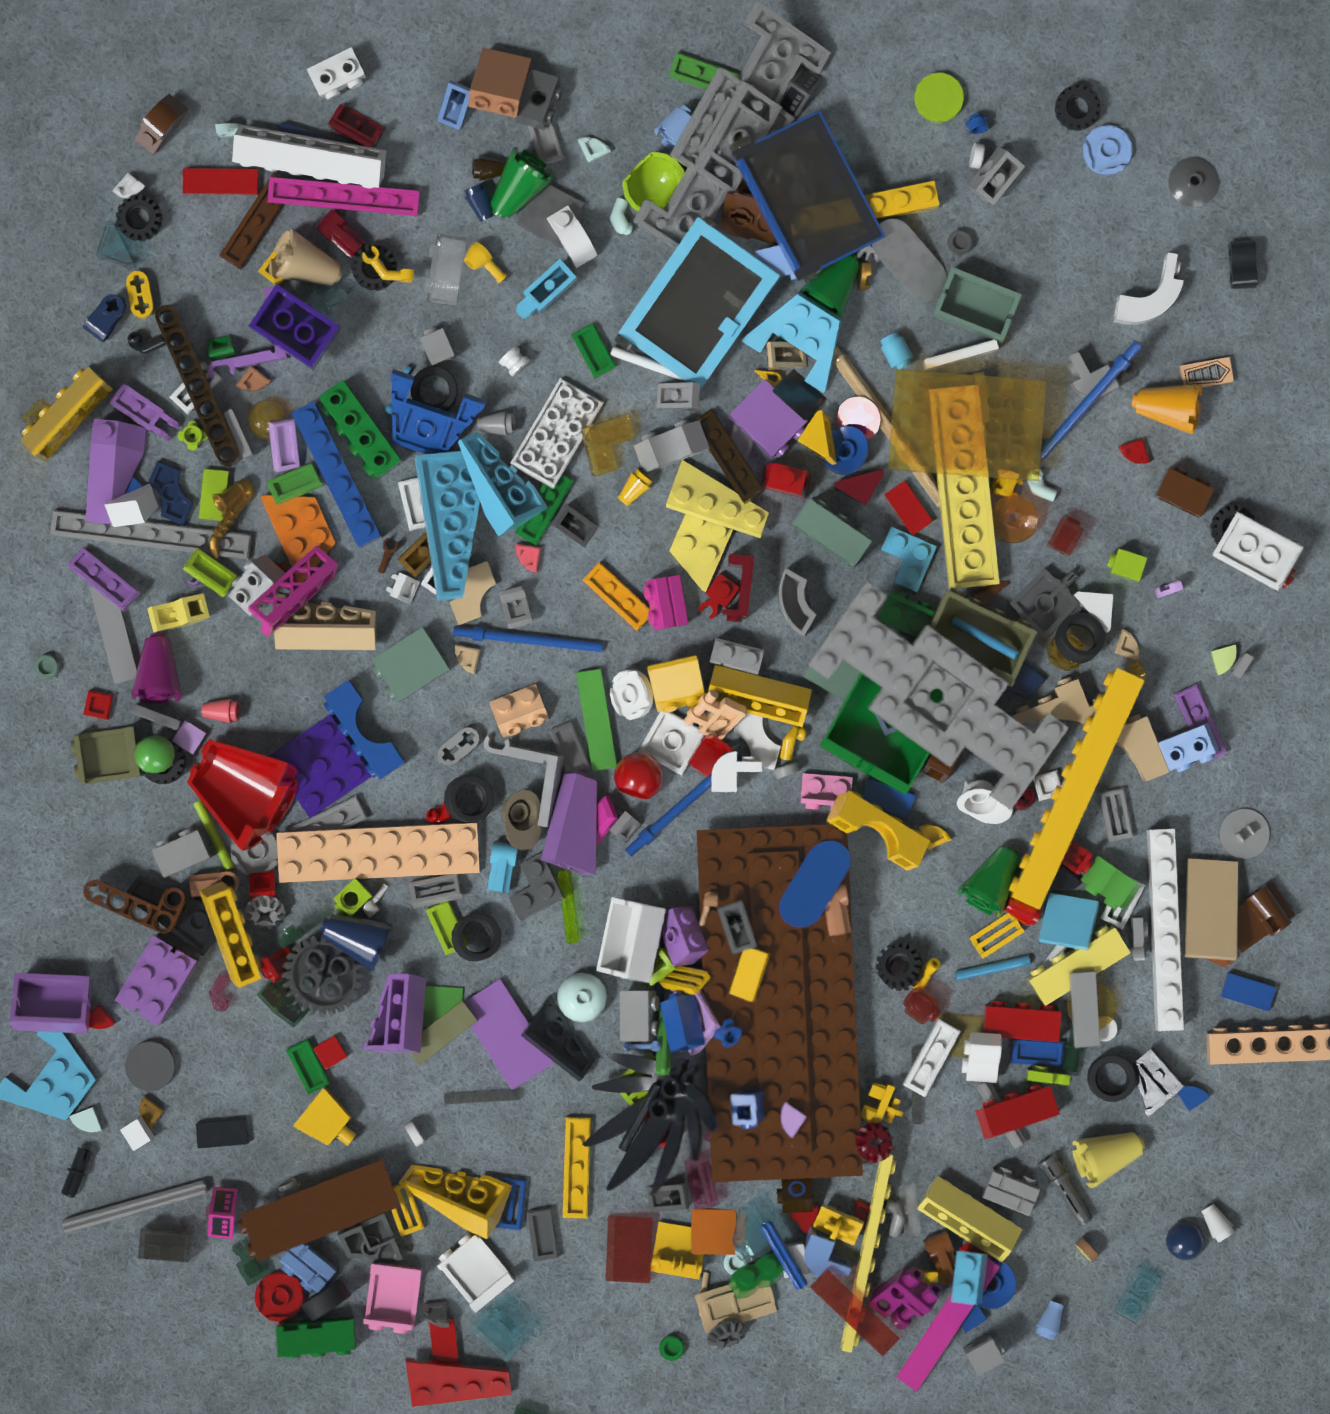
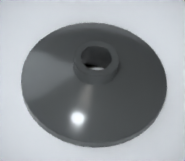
M1192 157L1180 161L1174 166L1169 176V189L1172 196L1180 204L1187 207H1200L1207 204L1215 196L1218 189L1219 181L1216 170L1209 162L1201 158ZM1191 177H1197L1199 184L1192 185L1190 182Z

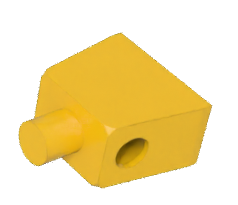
M326 1087L320 1091L293 1125L295 1128L328 1146L335 1137L348 1146L357 1135L345 1126L352 1116Z

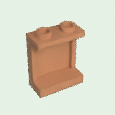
M482 48L470 88L468 106L517 117L519 103L530 71L531 58Z

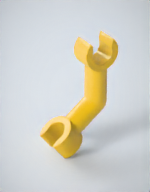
M371 247L375 255L373 259H369L365 253H362L363 261L371 264L383 280H395L404 283L413 282L414 270H387L378 258L379 251L376 247Z

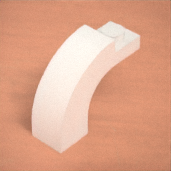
M1167 253L1165 255L1160 284L1152 295L1142 298L1125 295L1117 297L1113 322L1128 325L1149 322L1163 314L1175 302L1184 281L1174 279V276L1179 275L1181 262L1177 261L1178 254Z

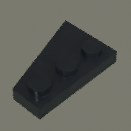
M549 995L520 1036L572 1077L580 1081L584 1078L595 1059L580 1037L573 1033L567 1024L568 1020L564 1014L561 1015L554 1005V1000Z

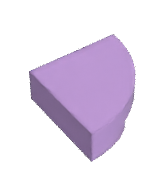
M1178 580L1156 588L1155 593L1158 599L1184 588L1181 581Z
M785 1102L781 1111V1121L787 1134L793 1138L806 1116Z

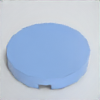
M1101 125L1093 129L1083 144V158L1087 166L1094 172L1102 175H1114L1122 171L1129 163L1133 153L1132 142L1128 134L1113 125Z

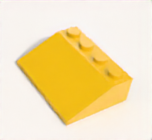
M90 367L86 369L81 368L74 375V382L69 388L63 387L56 395L58 400L52 406L47 405L39 413L41 418L35 424L30 423L22 432L21 442L35 457L44 462L53 455L113 390Z

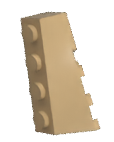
M277 593V598H286V595ZM323 601L321 605L307 602L274 632L275 649L376 650V611L344 606L341 609Z

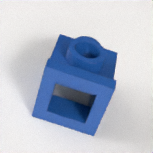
M739 1089L731 1095L733 1125H742V1128L750 1129L757 1127L764 1120L762 1107L763 1089Z

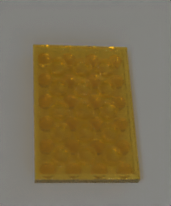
M896 369L888 470L1039 481L1046 381Z

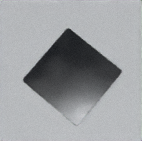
M795 369L772 390L775 395L805 421L827 399L815 387L805 382V378Z

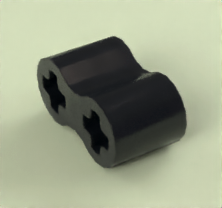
M1255 241L1229 242L1231 289L1257 288Z

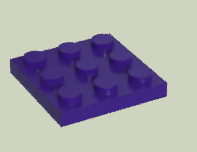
M328 715L268 756L288 762L296 767L298 774L295 775V779L299 783L295 797L309 818L372 777L331 715Z

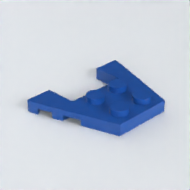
M393 369L391 374L393 444L424 454L446 453L459 438L463 430L473 422L474 417L485 407V399L467 393L464 394L458 414L409 399L408 395L415 376Z

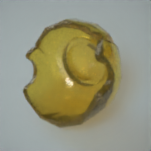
M272 400L257 402L248 414L249 431L256 438L270 440L268 422L286 419L285 411L279 403Z
M1067 633L1069 642L1075 648L1083 650L1084 644L1073 634ZM1055 636L1051 639L1047 646V657L1056 669L1070 671L1079 668L1083 664L1065 659L1055 645Z

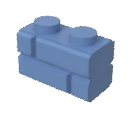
M309 1243L288 1250L279 1261L283 1264L281 1269L291 1277L294 1274L302 1280L301 1286L310 1293L314 1290L319 1293L338 1269L337 1266Z

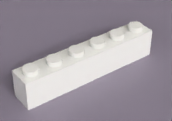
M240 125L234 134L232 162L240 163L245 167L258 166L264 167L268 171H287L292 175L304 174L319 180L332 179L342 184H360L365 188H379L384 178L386 150Z

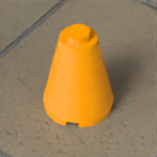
M1202 385L1141 388L1138 393L1133 395L1132 408H1136V413L1185 433L1194 434L1201 408V403L1197 399L1198 395L1202 396Z

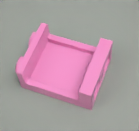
M373 1261L370 1269V1283L363 1324H368V1328L373 1330H383L384 1327L394 1328L393 1332L408 1334V1330H414L422 1268Z

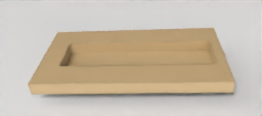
M729 1284L694 1295L705 1334H708L716 1325L724 1321L736 1320L743 1323L777 1312L771 1286L759 1288L753 1295L744 1299H737Z

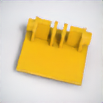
M658 1222L650 1271L700 1280L704 1254L691 1253V1227Z

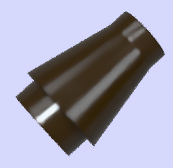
M482 156L474 158L472 160L473 179L482 181L500 177L507 161Z

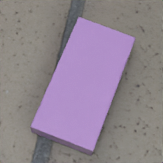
M286 418L268 422L274 471L280 472L300 468L295 419Z

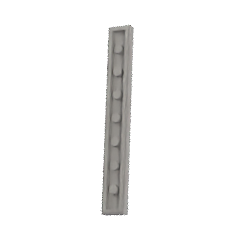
M53 510L50 535L190 553H193L198 547L206 554L213 555L209 548V540L214 530L153 522L113 527L112 524L86 522V514ZM226 532L218 543L220 548L219 556L249 560L252 535Z

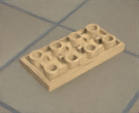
M1188 858L1185 957L1236 960L1238 862Z

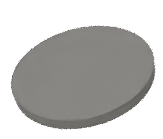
M1238 809L1225 817L1220 826L1219 836L1222 846L1229 854L1237 858L1248 859L1259 855L1266 848L1270 831L1266 820L1261 814L1250 809Z

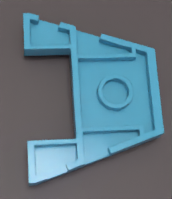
M799 291L767 319L743 337L742 342L761 353L772 333H775L817 360L805 382L824 393L828 387L829 374L832 368V360L842 318Z
M38 1031L36 1035L57 1051L27 1091L8 1077H4L0 1083V1099L67 1120L97 1079L63 1032Z

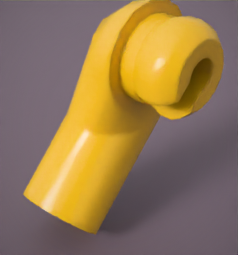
M931 958L922 966L924 974L920 973L922 979L921 981H915L917 985L914 989L920 990L926 987L932 974L941 966L937 958Z

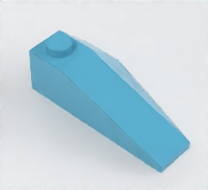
M478 432L458 441L484 514L498 537L517 529L548 508L536 488L529 481L525 483L516 474L517 469L513 465L508 466L499 458V452Z

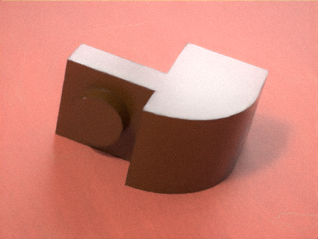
M168 94L143 119L140 124L141 128L134 140L154 155L159 151L168 134L179 126L188 108L171 94Z

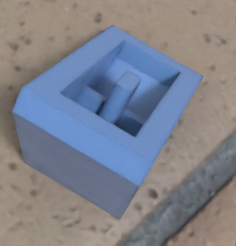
M449 81L437 119L438 122L458 130L461 129L470 108L468 106L470 88L454 81Z

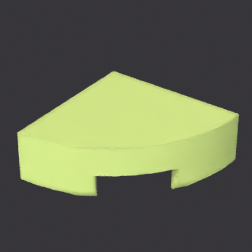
M1236 645L1211 651L1217 676L1225 673L1232 667L1236 659Z

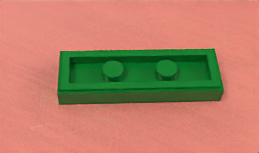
M562 474L554 489L543 483L538 493L548 508L518 527L515 534L537 546L574 480Z

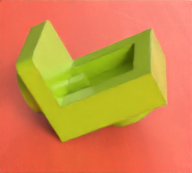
M660 945L658 946L657 952L659 956L655 958L654 970L649 983L651 986L664 980L669 973L675 970L666 946L663 948Z

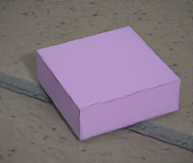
M185 720L172 742L194 755L207 733Z

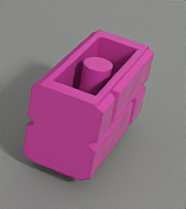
M680 575L645 581L644 597L649 601L650 606L648 620L650 625H653L654 631L688 625Z

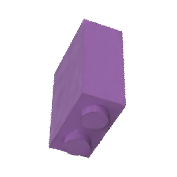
M764 379L730 413L729 418L768 457L772 459L776 455L779 458L789 448L787 443L793 437L797 440L805 430L804 425L807 423V420H803L772 392L774 388Z

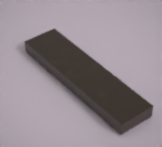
M712 408L692 421H700L710 447L709 451L744 504L765 492L762 484Z

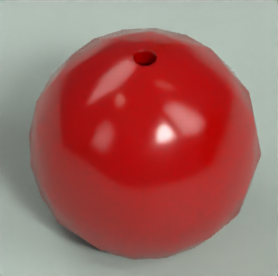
M642 752L628 754L619 761L615 768L614 781L617 789L624 794L640 799H651L662 787L664 774L661 765L653 756Z

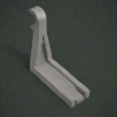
M487 735L484 739V747L489 753L538 763L547 762L538 826L549 827L560 787L565 754L512 746L511 738L505 741L503 749L495 748L491 744L492 736Z

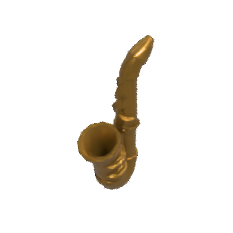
M249 479L236 481L226 491L213 495L215 506L223 513L222 521H219L218 526L214 528V532L209 540V548L215 559L219 557L220 553L219 540L224 537L229 527L234 524L238 514L254 495L255 486Z

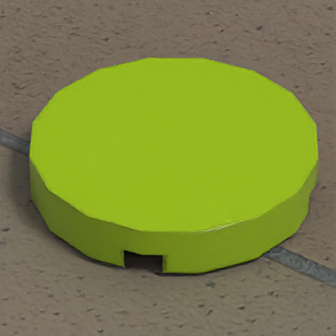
M932 73L924 77L917 85L914 94V103L918 113L924 119L933 123H943L955 118L960 112L964 101L963 89L959 82L951 75L945 73Z

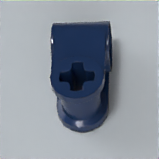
M115 294L104 297L96 310L85 321L83 329L102 343L105 342L126 311L125 300ZM118 300L117 306L119 310H112L110 312L109 302H116Z

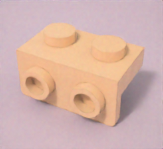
M536 684L489 702L503 737L514 736L522 730L537 727L549 720Z

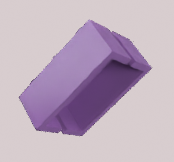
M153 935L115 1001L133 1012L140 1009L141 1011L138 1015L159 1026L164 1021L199 960L182 949H177L174 954L171 951L174 950L175 945L158 935Z
M14 973L12 991L14 999L11 1001L9 1020L12 1029L19 1031L88 1034L90 1021L89 1007H91L93 991L90 976Z

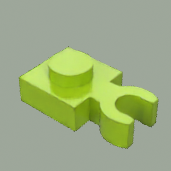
M1033 1065V1070L1027 1069L1026 1080L1070 1085V1075L1048 1072V1067Z

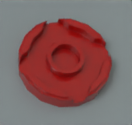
M279 1271L268 1274L260 1281L256 1287L254 1298L257 1309L265 1318L270 1321L284 1322L292 1319L299 1313L302 1308L301 1304L305 1299V1293L298 1278Z

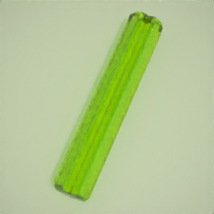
M561 870L558 872V879L565 896L561 900L566 942L567 944L578 943L580 939L572 873L570 870Z

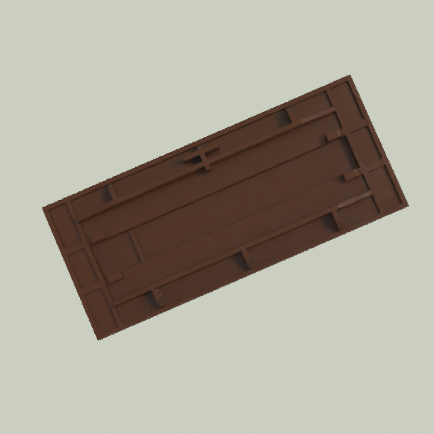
M832 824L696 830L700 918L703 912L706 892L719 893L718 907L742 900L757 945L754 948L770 954L755 1002L729 994L743 951L732 954L717 907H710L704 926L701 925V931L709 949L702 956V968L711 977L703 986L704 997L720 1026L723 1025L724 1020L732 1019L733 1024L742 1029L741 1037L735 1045L724 1047L722 1041L715 1039L714 1036L706 1044L708 1099L713 1106L717 1125L716 1132H710L712 1182L863 1176L862 1157L856 1148V1135L861 1128L849 869L840 884L844 883L847 891V911L851 932L829 936L825 910L815 923L806 927L789 925L783 920L779 910L782 896L809 851L815 845L824 841L838 842L848 850V833ZM739 1089H763L762 1107L764 1120L755 1128L745 1129L742 1128V1125H733L731 1095ZM785 1102L806 1116L793 1138L787 1134L781 1121V1111Z

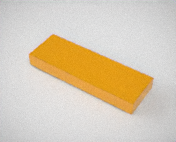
M600 562L583 579L594 592L636 631L648 620L650 608Z

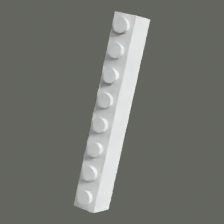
M1175 829L1147 830L1155 1030H1184Z

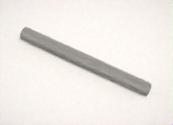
M204 1180L70 1217L62 1220V1227L64 1232L68 1233L202 1195L208 1192L207 1185Z

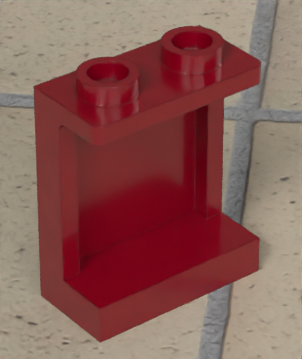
M729 554L728 566L742 568L738 610L723 609L722 616H727V621L741 623L742 618L747 619L754 556Z

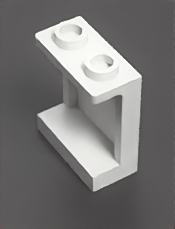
M468 1233L458 1241L460 1246L452 1252L451 1249H448L439 1257L441 1262L437 1267L446 1274L469 1302L471 1309L476 1313L514 1282L515 1278L479 1235L474 1234L472 1236Z

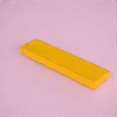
M566 1117L563 1218H588L590 1147L583 1146V1143L590 1137L591 1118Z

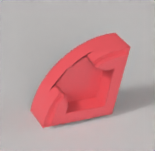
M516 544V554L520 563L528 570L537 573L541 548Z

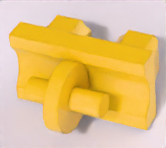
M872 1083L868 1095L879 1099L877 1109L864 1104L860 1117L869 1123H881L885 1111H887L888 1114L885 1121L891 1124L895 1115L902 1117L904 1112L898 1110L901 1100L894 1098L891 1106H888L895 1087L888 1083L886 1086Z
M822 1204L813 1228L831 1235L830 1238L833 1240L837 1238L854 1246L864 1221L853 1215L845 1214L835 1207Z

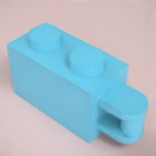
M561 259L555 262L523 292L525 298L516 307L519 317L523 319L528 318L536 310L541 314L577 281V277Z

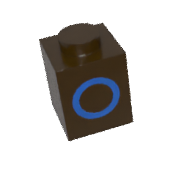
M812 1178L781 1179L782 1188L777 1189V1204H782L783 1213L813 1212Z

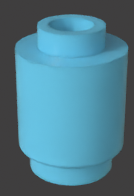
M898 332L880 340L882 344L881 349L892 369L897 367L898 371L912 364L910 360L914 356L904 337H900Z

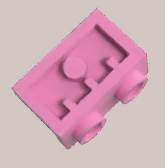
M803 773L800 803L805 804V809L820 810V805H829L831 811L838 795L852 791L853 777Z

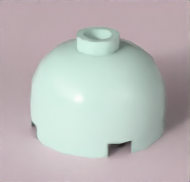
M581 972L572 974L563 981L558 990L557 1000L560 1010L566 1017L572 1021L584 1023L592 1021L601 1015L606 1007L607 993L605 986L599 978L592 974Z

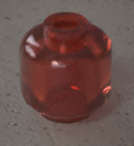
M923 987L917 990L913 988L902 1004L905 1006L904 1013L921 1025L926 1024L929 1020L934 1022L941 1012L938 1008L940 1004L939 998Z

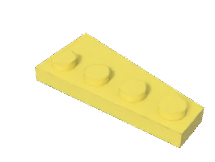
M684 460L681 461L666 502L667 508L758 538L762 536L769 515L767 511L750 501L744 504L736 492Z

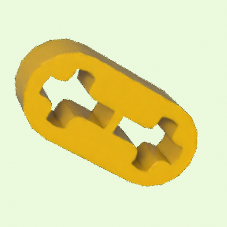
M134 271L126 279L130 308L136 317L146 319L154 311L150 281L143 272ZM136 276H139L141 280H145V283L141 284L142 293H138L136 286L131 285V282L135 281ZM139 297H143V302L149 304V308L145 309L144 314L140 310H136V306L140 305Z

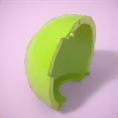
M649 152L624 178L622 183L624 196L631 207L637 211L641 208L644 200H648L664 210L683 177L684 170L679 162L668 154Z

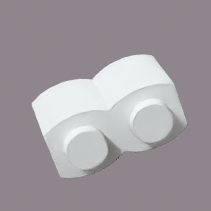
M971 1032L970 1040L965 1039L964 1055H967V1058H962V1073H966V1081L996 1083L1001 1055V1034Z

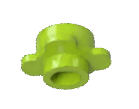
M196 421L188 422V426L178 433V439L184 441L191 451L197 450L198 445L208 438L205 431L198 427ZM192 433L195 434L194 438L190 436Z

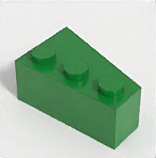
M355 1317L279 1322L276 1326L277 1358H298L301 1355L309 1354L312 1357L325 1356L329 1352H336V1355L351 1354V1350H355L357 1347Z

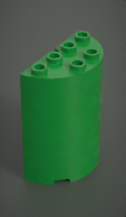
M860 672L819 746L856 769L906 795L926 761L929 752L899 730L886 736L884 735L876 714L868 709L881 690V686ZM938 688L933 689L930 692L931 701L933 703L941 701L943 697L942 691ZM884 720L887 729L893 727L892 725H890L888 722H886V721Z

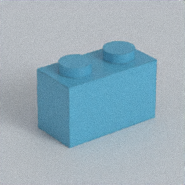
M957 1251L951 1302L972 1305L982 1304L988 1254Z

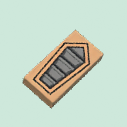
M1230 357L1179 366L1183 385L1199 384L1204 388L1234 382Z

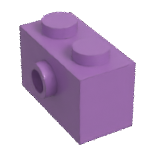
M692 906L671 908L664 915L661 936L673 966L694 964L709 951Z

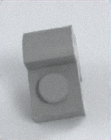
M1079 352L1069 356L1068 360L1070 363L1066 364L1072 377L1077 376L1079 379L1070 386L1077 394L1083 397L1089 394L1110 369L1109 365H1106L1090 374ZM1116 379L1111 382L1099 397L1120 387Z

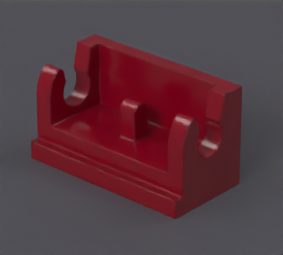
M343 103L339 104L328 122L329 128L360 146L370 148L376 147L386 130L385 127Z

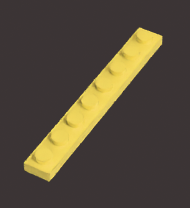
M890 1153V1157L879 1162L840 1346L841 1350L852 1353L853 1346L857 1347L860 1332L856 1331L858 1322H863L865 1307L861 1306L863 1297L867 1298L869 1295L870 1283L867 1282L868 1273H873L876 1260L872 1258L873 1249H878L881 1237L877 1230L879 1223H884L886 1209H882L884 1199H889L891 1185L887 1184L889 1174H894L896 1160H893L892 1153Z

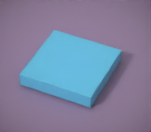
M1050 893L1038 938L1039 942L1088 951L1099 902Z

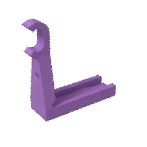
M273 286L263 288L265 300L273 290ZM274 345V353L271 350L214 361L208 367V374L213 380L215 378L214 369L227 365L230 367V373L234 376L236 368L287 360L288 357L286 352Z

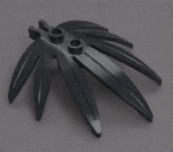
M608 1053L606 1056L616 1063L631 1070L652 1075V1077L618 1078L592 1086V1089L614 1093H636L649 1091L651 1085L655 1082L661 1085V1090L650 1105L647 1116L649 1114L651 1116L630 1145L606 1190H614L638 1171L655 1152L671 1125L650 1192V1196H654L666 1181L678 1156L684 1133L685 1114L687 1116L692 1162L698 1161L701 1151L702 1128L700 1117L711 1133L716 1132V1116L713 1106L704 1092L692 1084L693 1076L698 1073L701 1067L699 1065H691L688 1070L687 1065L690 1059L688 1057H680L676 1070L671 1068L668 1075L660 1076V1074L655 1072L656 1060L632 1054ZM644 1099L631 1105L608 1121L583 1143V1146L591 1147L626 1132Z

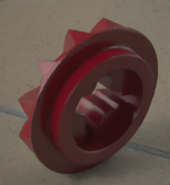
M868 1123L862 1126L856 1135V1148L860 1156L866 1161L872 1163L882 1162L890 1157L889 1155L894 1149L892 1146L894 1137L890 1135L889 1128L884 1127L881 1123ZM874 1136L876 1139H882L881 1144H878L877 1147L876 1145L867 1144L874 1140Z

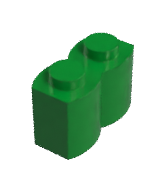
M776 1254L765 1255L758 1259L754 1265H745L737 1269L732 1274L729 1285L737 1299H744L753 1295L759 1288H767L777 1283L783 1274L784 1268Z

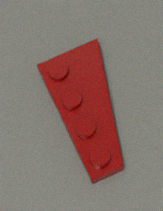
M406 1357L412 1407L512 1395L509 1368L476 1365L475 1367L463 1366V1363L456 1362L443 1364L438 1363L436 1360L424 1362Z

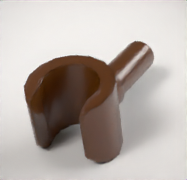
M386 538L383 542L384 554L378 572L383 574L391 554L396 553L398 550L397 541L393 549L386 547L389 538Z

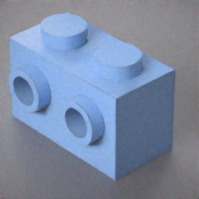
M1208 722L1166 738L1158 743L1169 771L1177 769V772L1191 768L1190 763L1196 760H1200L1201 763L1214 759V753L1219 751Z

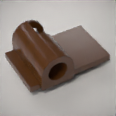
M740 186L734 193L727 191L719 229L725 230L727 234L748 240L753 238L779 245L749 187ZM772 204L786 229L790 209Z
M1273 882L1267 886H1261L1244 898L1245 902L1238 906V948L1243 953L1268 934L1274 936L1292 923L1290 919L1295 914Z

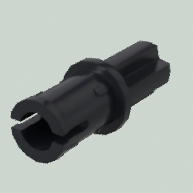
M81 1147L77 1148L70 1168H67L69 1173L61 1190L63 1195L71 1198L76 1196L83 1176L86 1177L87 1175L85 1170L93 1152L84 1150Z

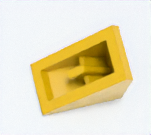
M822 410L817 411L797 441L807 450L832 465L837 464L830 418Z

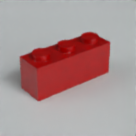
M991 1001L990 1005H984L982 1033L1001 1034V1038L1059 1042L1061 1011H1056V1006L1041 1005L1040 1009H1030L1031 1004L1016 1003L1015 1007H1005L1006 1002Z
M1041 1084L1026 1088L1028 1093L1019 1095L1017 1091L1005 1095V1101L997 1103L996 1099L982 1103L983 1108L975 1110L984 1139L993 1138L1060 1115L1051 1086L1042 1088Z

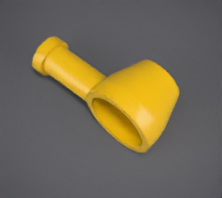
M474 242L469 247L464 257V262L469 268L476 270L484 266L494 276L498 284L507 277V274L503 273L492 261L491 254L483 245Z

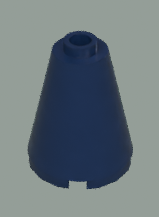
M331 914L330 918L324 917L319 931L324 932L322 937L366 968L374 971L392 925L387 922Z

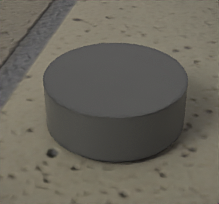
M965 230L952 232L947 240L950 252L958 256L967 254L973 244L971 235Z

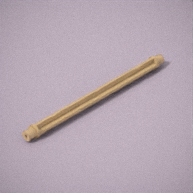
M836 347L833 363L858 397L866 398L875 404L880 413L879 427L935 503L936 507H940L937 481L846 354H843Z

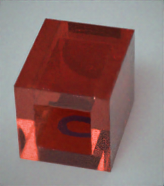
M1069 516L1066 519L1060 518L1046 546L1069 557L1084 530L1079 527L1081 523Z

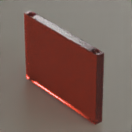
M609 1215L607 1219L606 1281L650 1283L653 1218Z

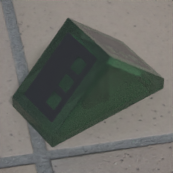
M269 980L257 993V996L274 1014L294 1028L309 1012L310 1008L307 1007L302 1012V1003L299 1002L293 1005L296 997L294 995L287 997V994L290 992L288 988L283 987L280 981L273 984Z

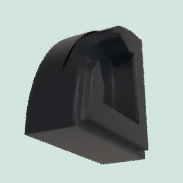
M1062 866L1055 875L1050 888L1057 891H1070L1077 888L1083 882Z

